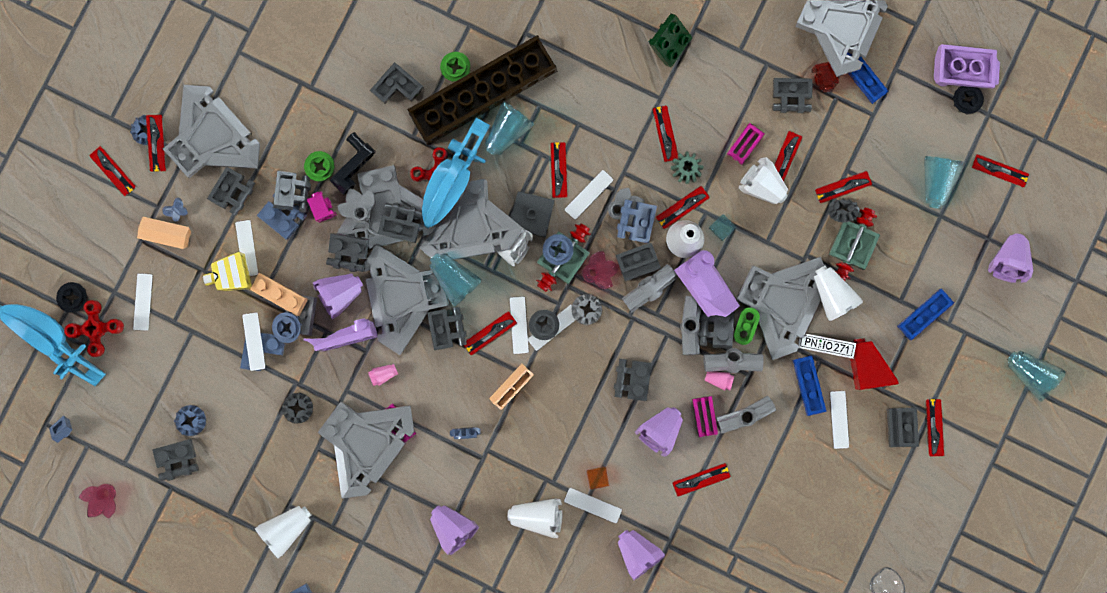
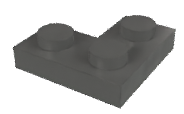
M394 62L370 89V92L384 104L387 103L397 90L412 102L424 87Z

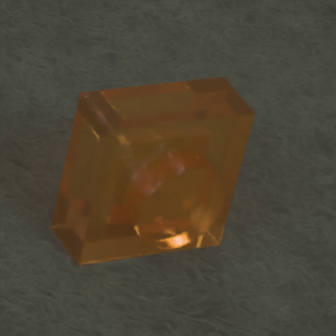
M605 466L587 470L590 490L609 486Z

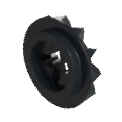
M960 86L952 98L954 100V107L966 115L979 111L984 102L983 93L978 87ZM965 95L967 97L974 96V98H972V100L970 101V104L968 102L962 103L963 99H965Z
M68 282L62 285L56 295L58 306L65 312L81 311L88 299L87 290L81 284L75 282ZM72 292L74 295L79 297L77 299H74L73 303L72 300L66 298L72 296Z

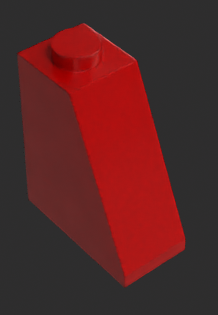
M865 338L853 340L856 343L854 358H850L855 390L899 384L898 379L872 341L866 342Z

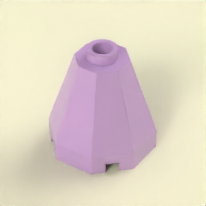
M1010 235L990 262L988 271L990 273L993 271L995 278L1010 283H1016L1017 279H1021L1022 283L1027 282L1032 277L1033 265L1030 244L1024 235Z
M353 274L323 278L313 282L315 291L320 293L318 295L320 301L332 319L338 317L362 292L360 287L363 286L358 276L354 277Z
M667 407L640 425L635 433L636 435L641 434L639 439L656 453L660 450L662 451L661 455L665 457L669 455L674 447L683 421L681 413L674 407Z
M439 505L431 512L432 517L430 521L441 547L447 555H452L466 544L465 541L468 538L471 539L479 529V526L474 521L445 505L442 507Z
M626 530L618 536L620 538L618 545L627 571L633 581L665 557L660 548L634 530L630 532Z

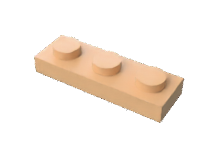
M258 273L250 289L296 316L301 315L308 301L304 296L262 273Z

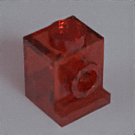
M829 62L817 64L811 69L812 73H816L814 76L817 86L819 85L820 91L823 90V93L834 90V87L839 83L838 77H836Z

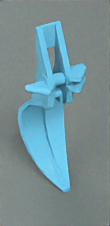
M478 118L474 120L462 143L455 139L451 140L448 149L454 154L451 160L446 159L440 163L430 178L422 206V217L426 228L440 222L457 203L468 184L470 177L468 169L472 161L486 162L485 159L478 157L476 154L490 125ZM472 133H474L479 138L473 149L470 150L466 148V145ZM462 154L468 157L466 162L460 159Z
M18 304L0 305V320L20 338L58 364L53 374L59 375L61 380L68 372H71L96 386L106 373L80 355L86 347L85 344H82L77 350L69 346L65 341L66 335L62 326L55 319L28 306ZM63 353H65L69 356V358L64 359L61 356L63 355ZM77 361L89 370L85 374L73 364Z

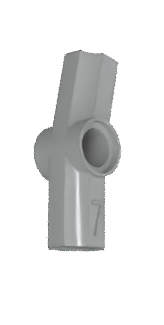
M666 264L653 276L644 278L638 284V287L624 296L622 300L630 311L634 312L646 302L659 298L663 293L662 290L678 278L677 274Z
M693 296L685 297L683 317L680 324L683 355L700 354L698 333L701 307ZM687 321H691L694 324L693 331L686 329L685 323Z
M731 348L726 353L703 355L704 370L706 372L726 370L729 373H737L740 370L761 372L763 370V354L742 353L739 349Z
M766 396L746 408L716 417L718 428L722 434L741 427L751 426L756 421L776 411L769 396ZM748 411L751 419L748 422H744L742 414Z

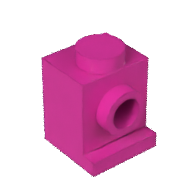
M322 191L312 194V198L307 199L317 222L321 223L337 216L336 212L330 210V208H333L331 201L328 197L325 198Z

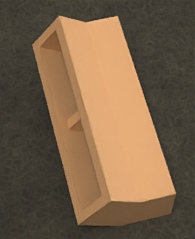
M142 217L137 238L184 249L188 247L191 230L186 226Z
M521 364L489 399L502 410L534 374Z

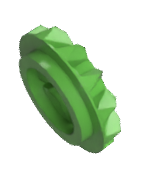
M451 52L442 59L440 69L445 79L454 82L469 74L470 61L463 53ZM458 62V66L462 69H457L454 74L453 68L450 66H454Z
M322 151L311 153L304 163L306 175L318 182L327 180L332 176L335 168L332 157ZM315 162L316 164H321V162H323L322 166L324 167V169H326V171H316L317 167L313 163Z

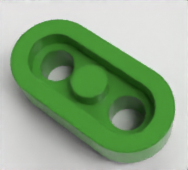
M746 307L740 313L734 331V339L741 345L749 344L754 337L760 319L759 312L754 307ZM752 313L754 316L752 319H747L746 315ZM746 331L747 336L741 337L740 332Z

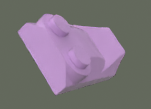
M941 44L938 46L935 56L934 80L939 86L955 85L995 88V85L999 84L1000 70L997 50Z
M702 250L674 270L707 317L712 315L726 317L740 307L731 290L715 268L714 257L710 252Z
M363 318L355 320L354 325L341 329L326 338L304 339V341L311 343L315 351L324 352L377 338L378 334L374 323Z

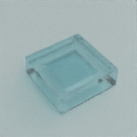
M724 214L709 227L721 241L736 228Z

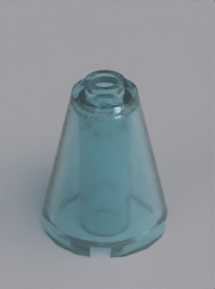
M505 101L501 104L485 141L486 150L494 156L496 153L498 155L502 154L534 125L529 118L512 108L513 106Z
M925 156V201L929 203V207L941 209V205H946L963 169V161Z
M437 252L429 260L431 262L429 267L449 301L454 306L460 303L468 293H471L481 283L479 276L445 253L440 255Z
M1021 350L1018 352L1013 351L1007 358L1009 368L1040 402L1045 400L1049 396L1048 393L1058 386L1066 373L1065 370Z

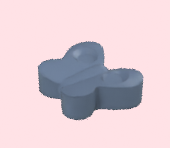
M176 198L172 206H165L162 209L163 214L172 217L175 222L179 221L181 215L184 216L188 213L187 209L183 207L181 198Z

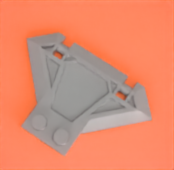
M807 0L795 27L816 35L836 77L861 69L863 62L858 59L859 57H866L883 18L878 13H885L888 6L885 0Z
M184 85L179 136L165 146L163 150L188 178H191L204 166L258 169L260 143L256 139L250 141L247 138L251 133L219 97L215 100L212 99L211 95L214 91L209 86ZM204 101L208 104L206 107L201 105ZM242 143L244 147L240 149L237 145Z
M394 165L358 173L361 195L371 190L375 197V205L370 210V218L366 223L358 224L352 218H346L337 234L359 238L358 233L365 232V236L360 238L369 239V249L374 248L376 244L384 246L404 241L378 234L382 215L390 217L391 213L384 210L385 204L397 203L402 207H414L418 211H422L423 199L399 185ZM364 212L358 213L359 218L364 216ZM398 214L397 219L406 221L407 215ZM422 217L420 219L421 223H419V231H423L424 236L430 235L436 225L426 228Z
M480 179L468 182L457 203L436 225L432 233L420 246V249L436 263L443 262V257L447 255L451 261L494 253L495 246H501V251L509 250L524 228L488 200L487 180Z
M376 244L363 265H365L364 272L370 271L371 278L366 279L375 327L381 326L383 334H379L377 337L380 343L401 355L429 310L449 306L441 268L420 272ZM381 268L383 275L379 276L377 269ZM389 324H393L394 331L390 332Z
M821 257L772 274L753 265L744 281L736 300L758 310L760 315L759 325L772 360L797 352L799 345L794 342L797 336L800 338L804 337L821 300L814 276L817 275L815 271L824 266ZM810 280L814 281L812 287L808 286ZM786 332L790 333L788 339L784 338Z
M341 401L318 433L334 445L342 499L368 495L372 490L367 486L369 482H378L406 444L402 440L403 436L407 434L411 437L414 433L411 406L357 413ZM395 426H396L399 430H398V432L394 435V434L392 433V430H393V429L395 428ZM362 473L364 478L359 480L358 477Z

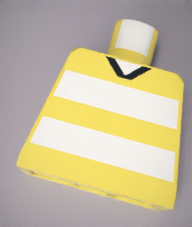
M241 252L212 263L213 273L203 275L205 285L215 284L216 289L219 291L248 290L252 287L246 257Z

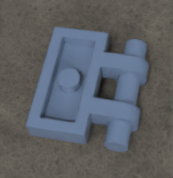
M268 201L257 216L288 240L300 226L294 220L297 217L304 220L307 214L299 211V205H293V210H290L291 213L287 216L281 209L273 208L274 204Z
M625 199L624 207H621L620 211L622 213L621 220L617 225V237L625 238L627 231L630 232V240L649 243L657 206L637 202L636 208L632 209L633 201ZM629 215H634L632 226L627 225Z

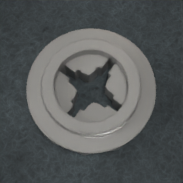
M583 294L577 297L572 304V315L581 324H593L602 314V305L599 299L593 295ZM590 302V309L595 312H588L586 317H584V310L580 307H585Z

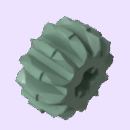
M688 151L685 152V157L679 153L677 155L678 159L674 158L672 161L675 165L671 166V170L676 171L672 176L677 177L679 175V183H681L683 178L685 179V184H689L690 179L692 182H696V176L701 177L702 175L698 170H703L704 168L703 165H698L702 159L698 158L695 160L696 153H693L691 157H689ZM685 164L691 166L690 172H688V169L686 171L683 169Z

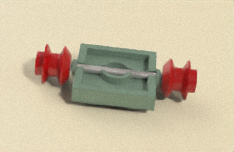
M865 207L864 210H859L861 217L856 218L859 225L853 222H842L828 254L843 261L836 263L838 270L835 272L844 281L851 279L848 276L849 272H854L850 265L862 270L866 269L880 237V234L866 229V227L874 226L871 222L872 218H877L875 211Z
M582 223L580 225L575 224L577 228L575 232L570 231L573 255L567 263L562 265L551 264L545 259L543 254L537 261L539 265L549 271L548 273L542 272L543 278L536 280L538 282L537 286L543 291H552L550 286L557 284L555 276L569 284L590 254V252L578 245V242L586 243L584 237L591 235L589 233L590 229ZM562 242L557 247H550L555 251V258L559 253H566L561 249Z

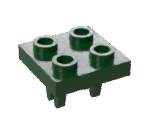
M670 13L663 24L661 23L660 29L654 37L648 41L663 63L670 68L693 38L679 18Z

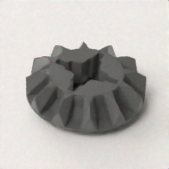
M835 199L833 203L829 204L828 214L837 222H851L858 217L860 208L857 202H852L851 199Z
M539 310L530 318V332L539 340H549L555 337L559 331V319L549 310ZM546 317H548L547 324L552 328H545L543 333H541L542 327L537 322H544Z
M293 393L285 398L282 405L283 415L287 421L294 424L303 423L311 417L313 403L307 395ZM297 402L300 407L305 408V410L298 411V414L295 413L294 409L290 408L295 406Z

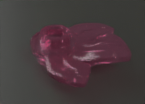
M599 251L589 258V265L584 267L582 275L588 283H595L601 289H608L613 286L610 277L617 273L619 266L613 261H606L604 251ZM590 270L595 272V276L590 275Z
M102 484L99 487L90 486L83 490L79 496V499L89 502L87 509L88 517H96L103 513L105 517L110 518L116 510L114 501L116 490L111 484ZM105 490L109 492L108 497L104 495Z

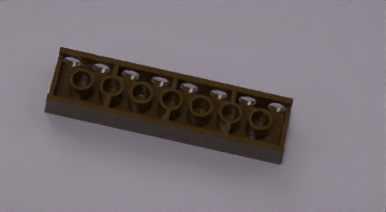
M536 35L408 108V114L428 146L558 72L557 67L544 48L539 36Z

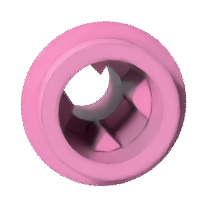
M392 364L372 368V371H369L368 374L373 386H380L395 375H398L395 365Z
M707 372L705 381L724 391L731 390L734 375H730L729 372Z

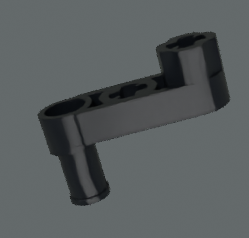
M355 132L351 133L346 141L357 150V154L330 180L342 195H346L349 189L354 188L356 183L351 177L376 153Z

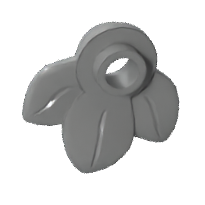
M624 188L617 192L615 201L611 202L608 206V213L613 219L618 220L621 219L622 213H615L614 208L616 206H619L620 209L624 207L625 199L633 201L632 209L636 208L637 202L644 203L645 201L638 196H631L630 189ZM629 215L627 225H632L634 215Z
M349 189L346 195V203L338 205L340 214L346 218H352L358 224L366 223L370 218V210L375 205L374 194L371 190H368L361 195L356 190ZM359 212H364L362 218L358 217Z

